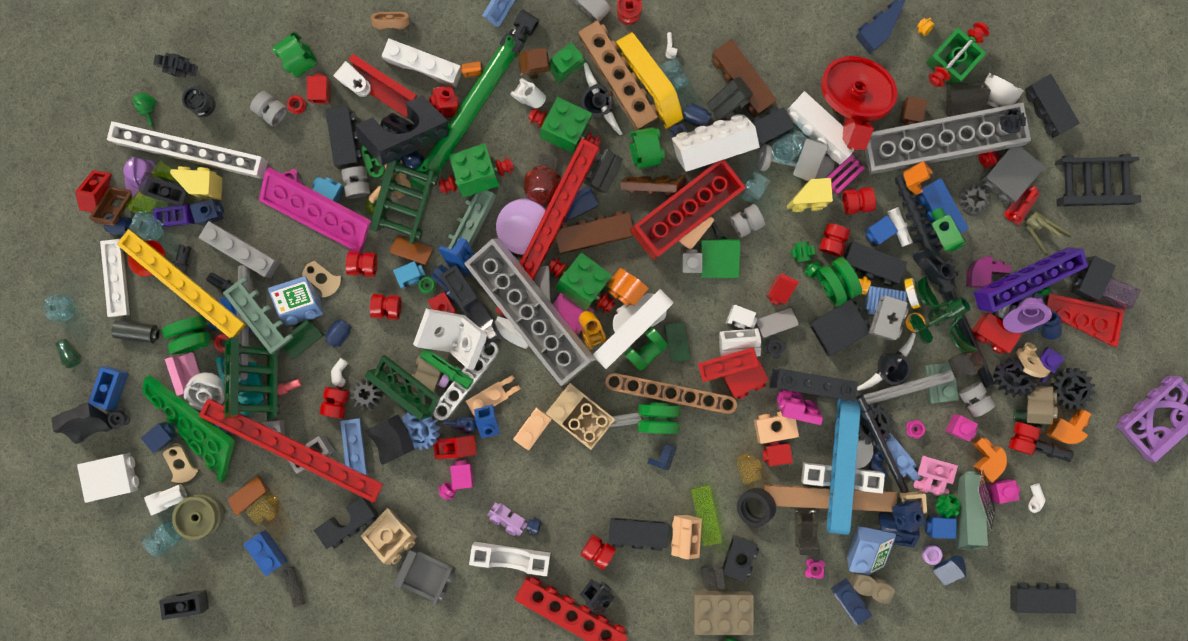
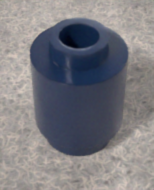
M691 103L690 106L686 105L682 115L685 116L684 121L697 127H706L712 114L707 109Z
M113 216L107 217L106 219L112 220ZM121 216L115 226L104 225V229L112 235L123 236L128 229L135 232L136 223L130 217Z
M1051 311V319L1041 325V334L1044 338L1053 340L1062 335V323L1058 313Z
M339 318L325 334L326 342L334 348L336 346L341 347L351 333L352 326Z

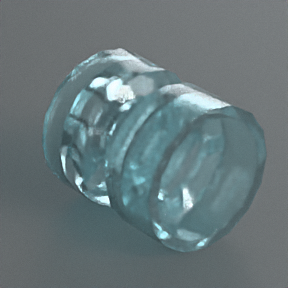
M673 58L659 67L676 92L690 83L686 72L681 71L682 65L677 58Z
M793 130L775 142L772 146L774 158L782 164H789L801 154L806 141L804 134Z
M164 521L155 528V532H150L142 539V545L151 556L160 558L168 551L169 547H173L181 540V536L176 532L173 524Z

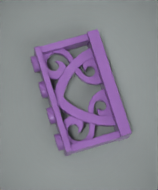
M1170 375L1164 378L1159 388L1151 390L1147 394L1148 397L1144 401L1136 403L1133 406L1134 410L1130 414L1123 415L1119 419L1120 423L1116 425V428L1126 436L1146 461L1157 462L1188 434V406L1184 404L1186 398L1188 399V385L1181 376ZM1174 387L1178 388L1181 392L1178 402H1175L1178 397L1176 392H1174L1172 397L1169 396V392ZM1155 408H1174L1170 416L1173 426L1171 429L1162 426L1153 428ZM1176 415H1182V419L1178 421ZM1139 421L1140 426L1136 429H1144V433L1139 435L1133 433L1132 425ZM1161 430L1163 432V436L1159 438V433L1154 434V432ZM1146 437L1150 448L1148 449L1140 439Z

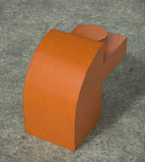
M1077 409L1069 423L1062 418H1053V424L1049 425L1044 434L1057 442L1067 444L1079 443L1088 436L1082 429L1086 428L1089 424L1091 414L1086 410Z
M976 437L971 443L984 457L973 467L980 475L983 468L986 480L992 483L1006 468V453L1002 447H993V444L988 439Z

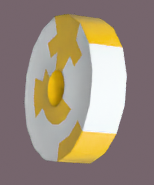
M913 278L906 279L905 287L911 307L913 309L920 308L921 300L916 292V283Z

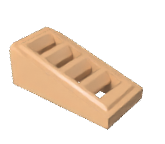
M707 218L681 238L679 242L689 250H692L714 222V218Z

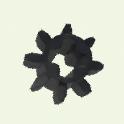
M1016 108L1006 110L1005 116H1000L1001 129H1005V132L1011 134L1019 132L1021 126H1026L1024 113H1021Z

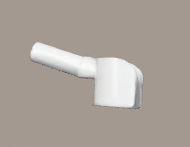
M668 32L666 58L675 60L677 48H672V33Z

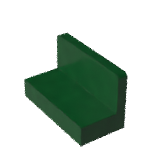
M306 320L289 333L294 338L286 343L283 348L292 359H295L324 335L313 321Z

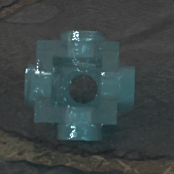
M57 294L49 296L41 307L45 312L46 318L52 322H66L72 318L74 312L78 309L70 297Z

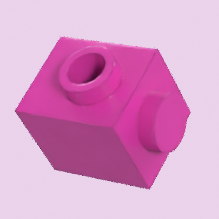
M953 414L945 432L970 442L977 433L976 427L978 424L961 415Z
M467 460L455 461V464L450 466L453 490L472 488L474 486L472 462L467 463Z
M1002 479L992 483L989 482L994 502L1002 504L1019 500L1020 488L1015 480Z

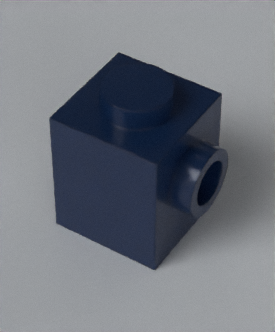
M211 198L190 205L195 224L203 226L208 221L213 223L223 219L222 213H224V208L217 200Z
M162 422L153 427L141 439L152 453L163 450L178 435L170 423Z

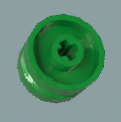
M843 257L832 261L831 267L825 265L817 269L818 281L834 306L838 307L847 302V296L853 299L862 293L861 283L855 271Z
M204 316L183 319L161 329L164 339L173 340L167 345L170 356L192 352L213 343L210 333L201 332L207 327Z
M669 403L638 404V414L650 417V419L638 421L637 432L679 434L680 423L668 420V418L679 417L681 406L669 405Z

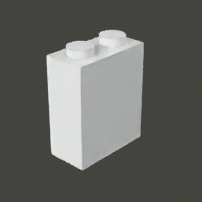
M131 453L77 465L85 503L138 491L139 479L134 472L135 460Z

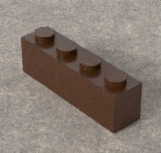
M732 39L713 52L712 64L716 69L720 68L723 72L725 82L728 84L734 78L741 77L746 86L753 92V95L749 98L750 103L745 106L749 114H754L757 117L775 104L777 99Z
M625 211L616 212L613 217L606 218V215L599 216L592 222L587 220L576 222L577 225L569 227V224L561 225L556 235L560 255L634 237L630 232V229L633 227L630 213L625 214Z

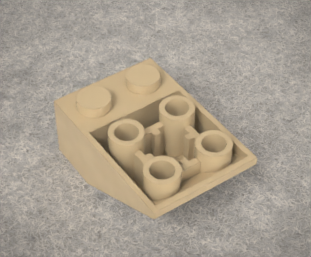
M569 383L546 412L550 418L590 450H592L615 421L611 415L571 383Z

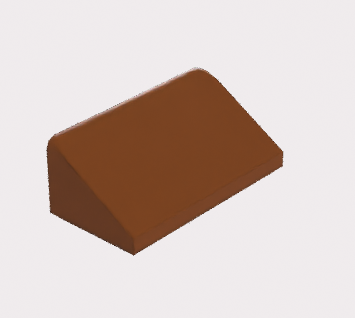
M400 236L396 237L389 253L426 266L428 265L434 248L418 242L411 245L409 244V239Z
M257 475L231 496L228 502L237 516L270 489Z

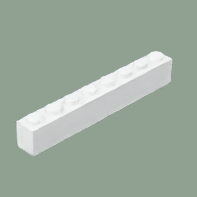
M112 121L107 137L108 141L116 145L259 179H264L268 161L260 156Z

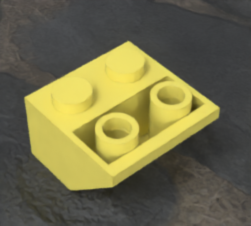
M178 167V170L171 169V175L189 194L200 199L208 200L212 198L214 200H221L222 177L216 175V172L202 167L197 168V170H190L189 167Z
M831 178L811 179L789 202L787 209H792V212H802L807 208H811V211L823 210L824 207H827L833 201Z

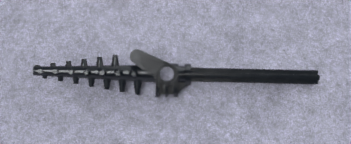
M903 176L895 177V183L899 187V196L904 200L902 207L908 210L906 219L911 220L913 223L909 227L910 231H916L917 236L913 238V243H920L922 246L921 250L913 253V260L924 271L929 281L939 286L938 291L940 294H944L947 302L955 301L958 298L954 292L956 288L954 279L959 274L958 271L954 272L953 270L955 268V265H951L953 260L950 258L943 261L939 251L944 247L942 244L935 245L940 242V239L937 238V234H930V232L934 231V228L931 227L930 223L925 224L924 221L928 217L925 216V213L919 212L922 207L918 202L915 203V195L912 191H909ZM963 314L964 317L957 322V326L965 338L978 349L974 352H969L984 387L994 385L965 314Z

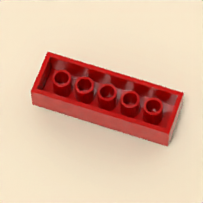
M724 159L717 161L630 229V232L651 259L654 260L746 187Z

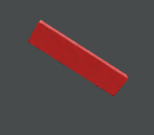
M352 54L349 58L351 66L371 85L369 94L404 117H408L406 103L418 98L417 95Z

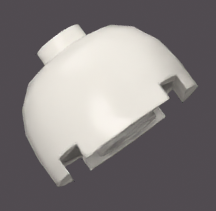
M991 73L987 76L982 90L984 97L988 99L987 104L994 108L1014 104L1024 91Z
M199 373L193 376L187 383L184 390L185 400L187 398L189 405L197 410H202L207 398L223 404L224 383L221 378L213 373Z

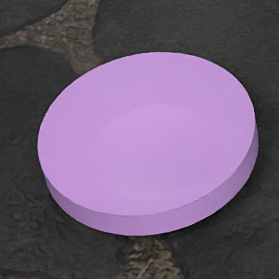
M517 199L508 203L501 210L496 222V231L498 238L508 250L524 255L546 211L545 207L531 199Z

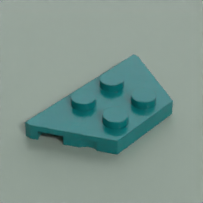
M217 357L215 359L219 377L224 383L225 359ZM248 362V366H259L257 363ZM248 373L246 380H239L241 384L263 385L261 374ZM240 392L238 394V402L241 404L262 405L266 401L265 393ZM240 412V413L243 414V415H245V416H247V417H249L253 412Z

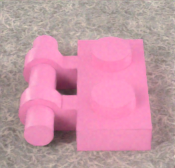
M923 456L918 475L924 477L922 481L916 480L914 487L921 492H932L936 496H941L942 494L947 496L949 489L946 488V484H953L958 466ZM933 479L937 480L935 485H932Z

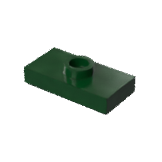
M684 322L664 325L671 363L689 360L690 354Z

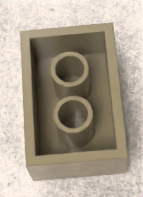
M693 591L694 634L754 635V603L751 591Z

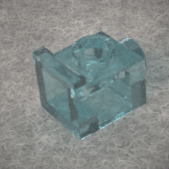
M754 171L750 176L753 180L749 179L745 185L746 191L743 195V199L750 203L753 201L757 203L771 182Z
M136 212L129 229L144 240H157L163 234V223L152 216L151 212Z

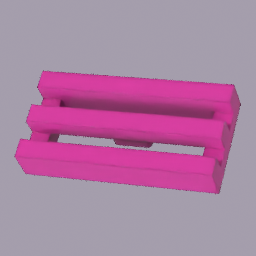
M853 154L826 177L832 179L849 162L852 163L849 168L831 183L832 191L835 194H838L865 169L863 165L859 164L858 160L854 159L855 156ZM856 167L857 170L836 188L835 185Z

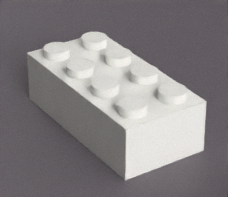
M744 114L734 115L731 119L725 121L718 120L713 125L707 127L700 126L695 131L682 132L672 138L676 157L686 172L760 148L755 125Z

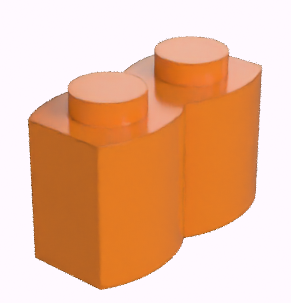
M622 268L618 269L606 285L610 289L608 293L616 299L619 297V300L626 306L629 304L635 306L649 289L639 279Z

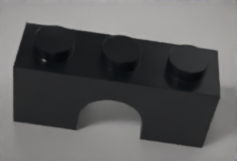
M361 497L346 507L351 517L348 525H341L332 517L314 529V532L326 549L331 546L335 549L344 542L342 538L347 535L351 538L360 531L358 527L363 524L367 527L376 520L374 516L378 512L369 500Z

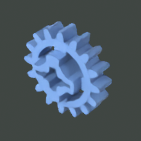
M410 412L402 416L404 427L415 449L417 447L420 450L424 448L429 449L437 442L436 438L440 436L436 432L440 429L439 426L435 425L438 421L437 419L433 420L432 417L419 420Z

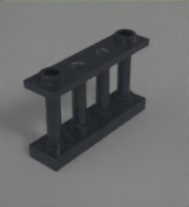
M1121 154L1119 157L1074 158V155L1062 156V159L1055 161V165H1064L1065 194H1063V197L1056 199L1057 207L1134 205L1141 203V195H1133L1130 187V164L1139 161V157H1131V154ZM1091 164H1102L1103 193H1101V196H1095V193H1092ZM1110 164H1121L1122 193L1120 195H1114V192L1111 190ZM1072 165H1083L1084 193L1082 196H1076V193H1073Z
M779 368L772 369L769 387L855 401L858 382Z

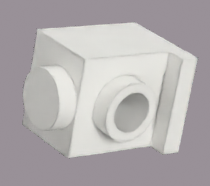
M732 305L726 324L730 325L734 322V326L745 330V327L753 329L757 322L756 312Z

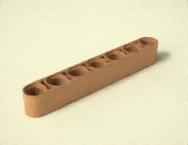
M617 373L609 374L606 378V386L613 391L726 414L733 413L737 408L736 400L730 396ZM616 376L619 378L620 383L617 387L609 385L610 377ZM631 380H635L638 383V388L635 391H630L627 387L628 382ZM649 384H655L657 387V391L653 395H649L646 391ZM668 388H673L676 392L675 397L672 399L667 398L665 395ZM687 392L694 394L692 402L685 401L684 396ZM710 395L713 398V403L710 406H705L703 400L706 396ZM729 399L732 403L729 410H725L722 406L723 401Z
M764 485V490L771 494L776 506L828 509L830 489H827V487L808 488V486ZM854 489L852 510L893 512L892 507L897 505V491L888 490V492H885L883 490V493H875Z

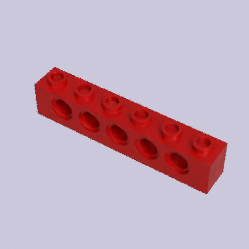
M526 576L515 596V601L586 641H626L628 638V633L625 632L626 628L617 623L616 625L609 623V619L602 614L598 616L593 614L592 609L584 604L582 606L577 605L575 599L568 595L563 597L558 594L556 588L550 585L548 587L542 585V581L537 577L531 576L530 578ZM540 591L544 597L541 600H537L534 598L533 593ZM553 601H558L561 607L558 609L551 608L550 603ZM575 611L578 616L571 619L567 616V613ZM591 620L595 625L592 628H586L584 622ZM609 630L612 634L610 637L604 638L601 636V632Z

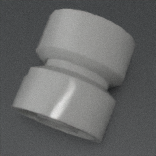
M264 90L255 96L251 102L250 110L259 117L263 116V120L273 127L281 122L287 114L288 107L275 100L271 94Z
M351 167L341 171L343 182L347 184L344 186L346 198L355 199L371 194L369 183L366 182L368 179L366 167Z
M755 204L745 208L744 213L739 211L730 216L731 224L740 238L750 234L752 229L756 231L765 226L763 216Z
M981 381L973 383L959 392L963 402L969 404L967 408L973 417L981 416L996 406L991 396L986 395L987 390Z

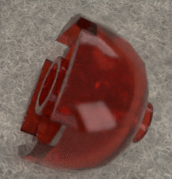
M536 166L532 168V171L525 174L523 182L524 193L529 200L540 205H547L550 203L561 181V176L557 175L551 167Z

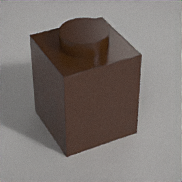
M908 96L903 101L899 122L904 123V126L923 122L927 100Z

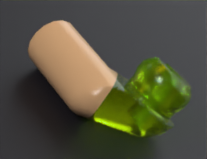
M381 186L369 195L365 205L366 211H369L371 215L374 213L375 203L377 202Z

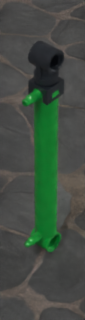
M524 9L519 12L514 21V26L517 28L510 29L509 33H505L496 53L449 122V136L436 142L421 167L417 169L418 171L429 174V171L435 168L438 169L437 175L440 173L449 159V155L453 153L514 58H517L524 48L523 44L527 40L525 35L531 36L540 22L538 18ZM411 177L409 183L424 192L426 181Z

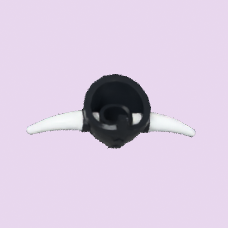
M585 62L584 70L589 88L585 90L581 97L582 109L591 112L594 117L604 116L611 127L619 135H622L623 133L611 110L613 106L612 91L596 82L588 63Z
M912 333L906 344L896 353L881 355L878 361V371L867 382L858 386L857 390L869 388L882 380L895 386L906 382L911 373V364L906 356L913 346L916 334Z

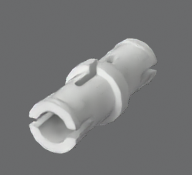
M899 207L888 211L887 213L898 230L896 235L901 247L913 243L907 229V222H904Z

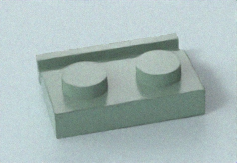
M953 362L925 365V377L949 370L954 375L953 381L927 388L929 403L959 400Z

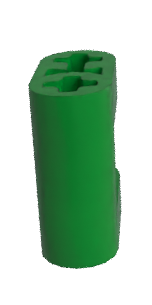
M652 326L644 332L649 341L637 353L630 346L623 352L640 372L668 347L665 340Z

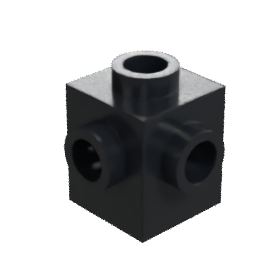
M592 579L580 593V596L586 601V605L593 611L597 609L603 613L615 598L610 592L611 588L606 583L602 582L600 584Z

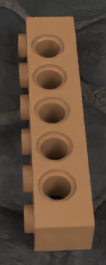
M597 20L579 31L578 38L636 130L645 129L657 121L658 111L653 104H649L647 100L649 97L643 88H639L637 84L639 81L636 75L628 70L627 67L629 65L626 59L618 54L617 51L619 49L614 40L610 41L607 35L609 33L604 24L600 25ZM596 41L604 42L603 47H596L594 44ZM606 57H612L615 61L609 64L606 63L604 59ZM620 72L624 74L625 77L621 80H618L614 77V75ZM630 88L634 90V94L628 96L624 91ZM637 104L643 105L644 110L642 112H637L634 109V106Z

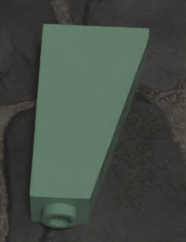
M965 472L964 475L959 477L958 499L961 509H959L960 513L957 515L955 550L975 551L988 546L987 519L978 492L981 475H977V472Z

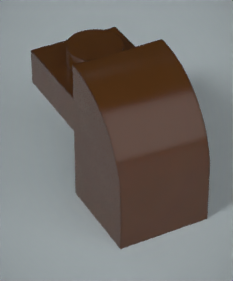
M546 47L527 50L518 55L520 76L528 75L530 79H537L538 73L551 71Z

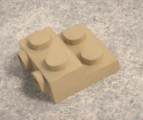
M389 508L361 535L383 564L388 565L399 562L402 558L400 554L405 549H411L415 544L414 540L417 538L407 524L403 523Z

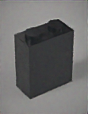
M847 300L844 304L833 308L808 323L827 356L836 354L869 334L870 324L860 315V307L855 301Z

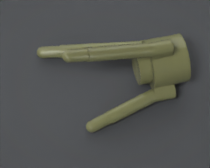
M1037 211L1033 212L1025 220L1027 224L1025 229L1031 233L1045 255L1048 252L1034 229L1039 231L1044 226L1058 237H1062L1061 233L1071 236V233L1048 220Z

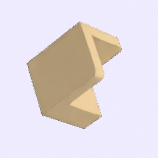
M919 491L900 493L901 503L904 501H919L923 514L927 513L925 493Z

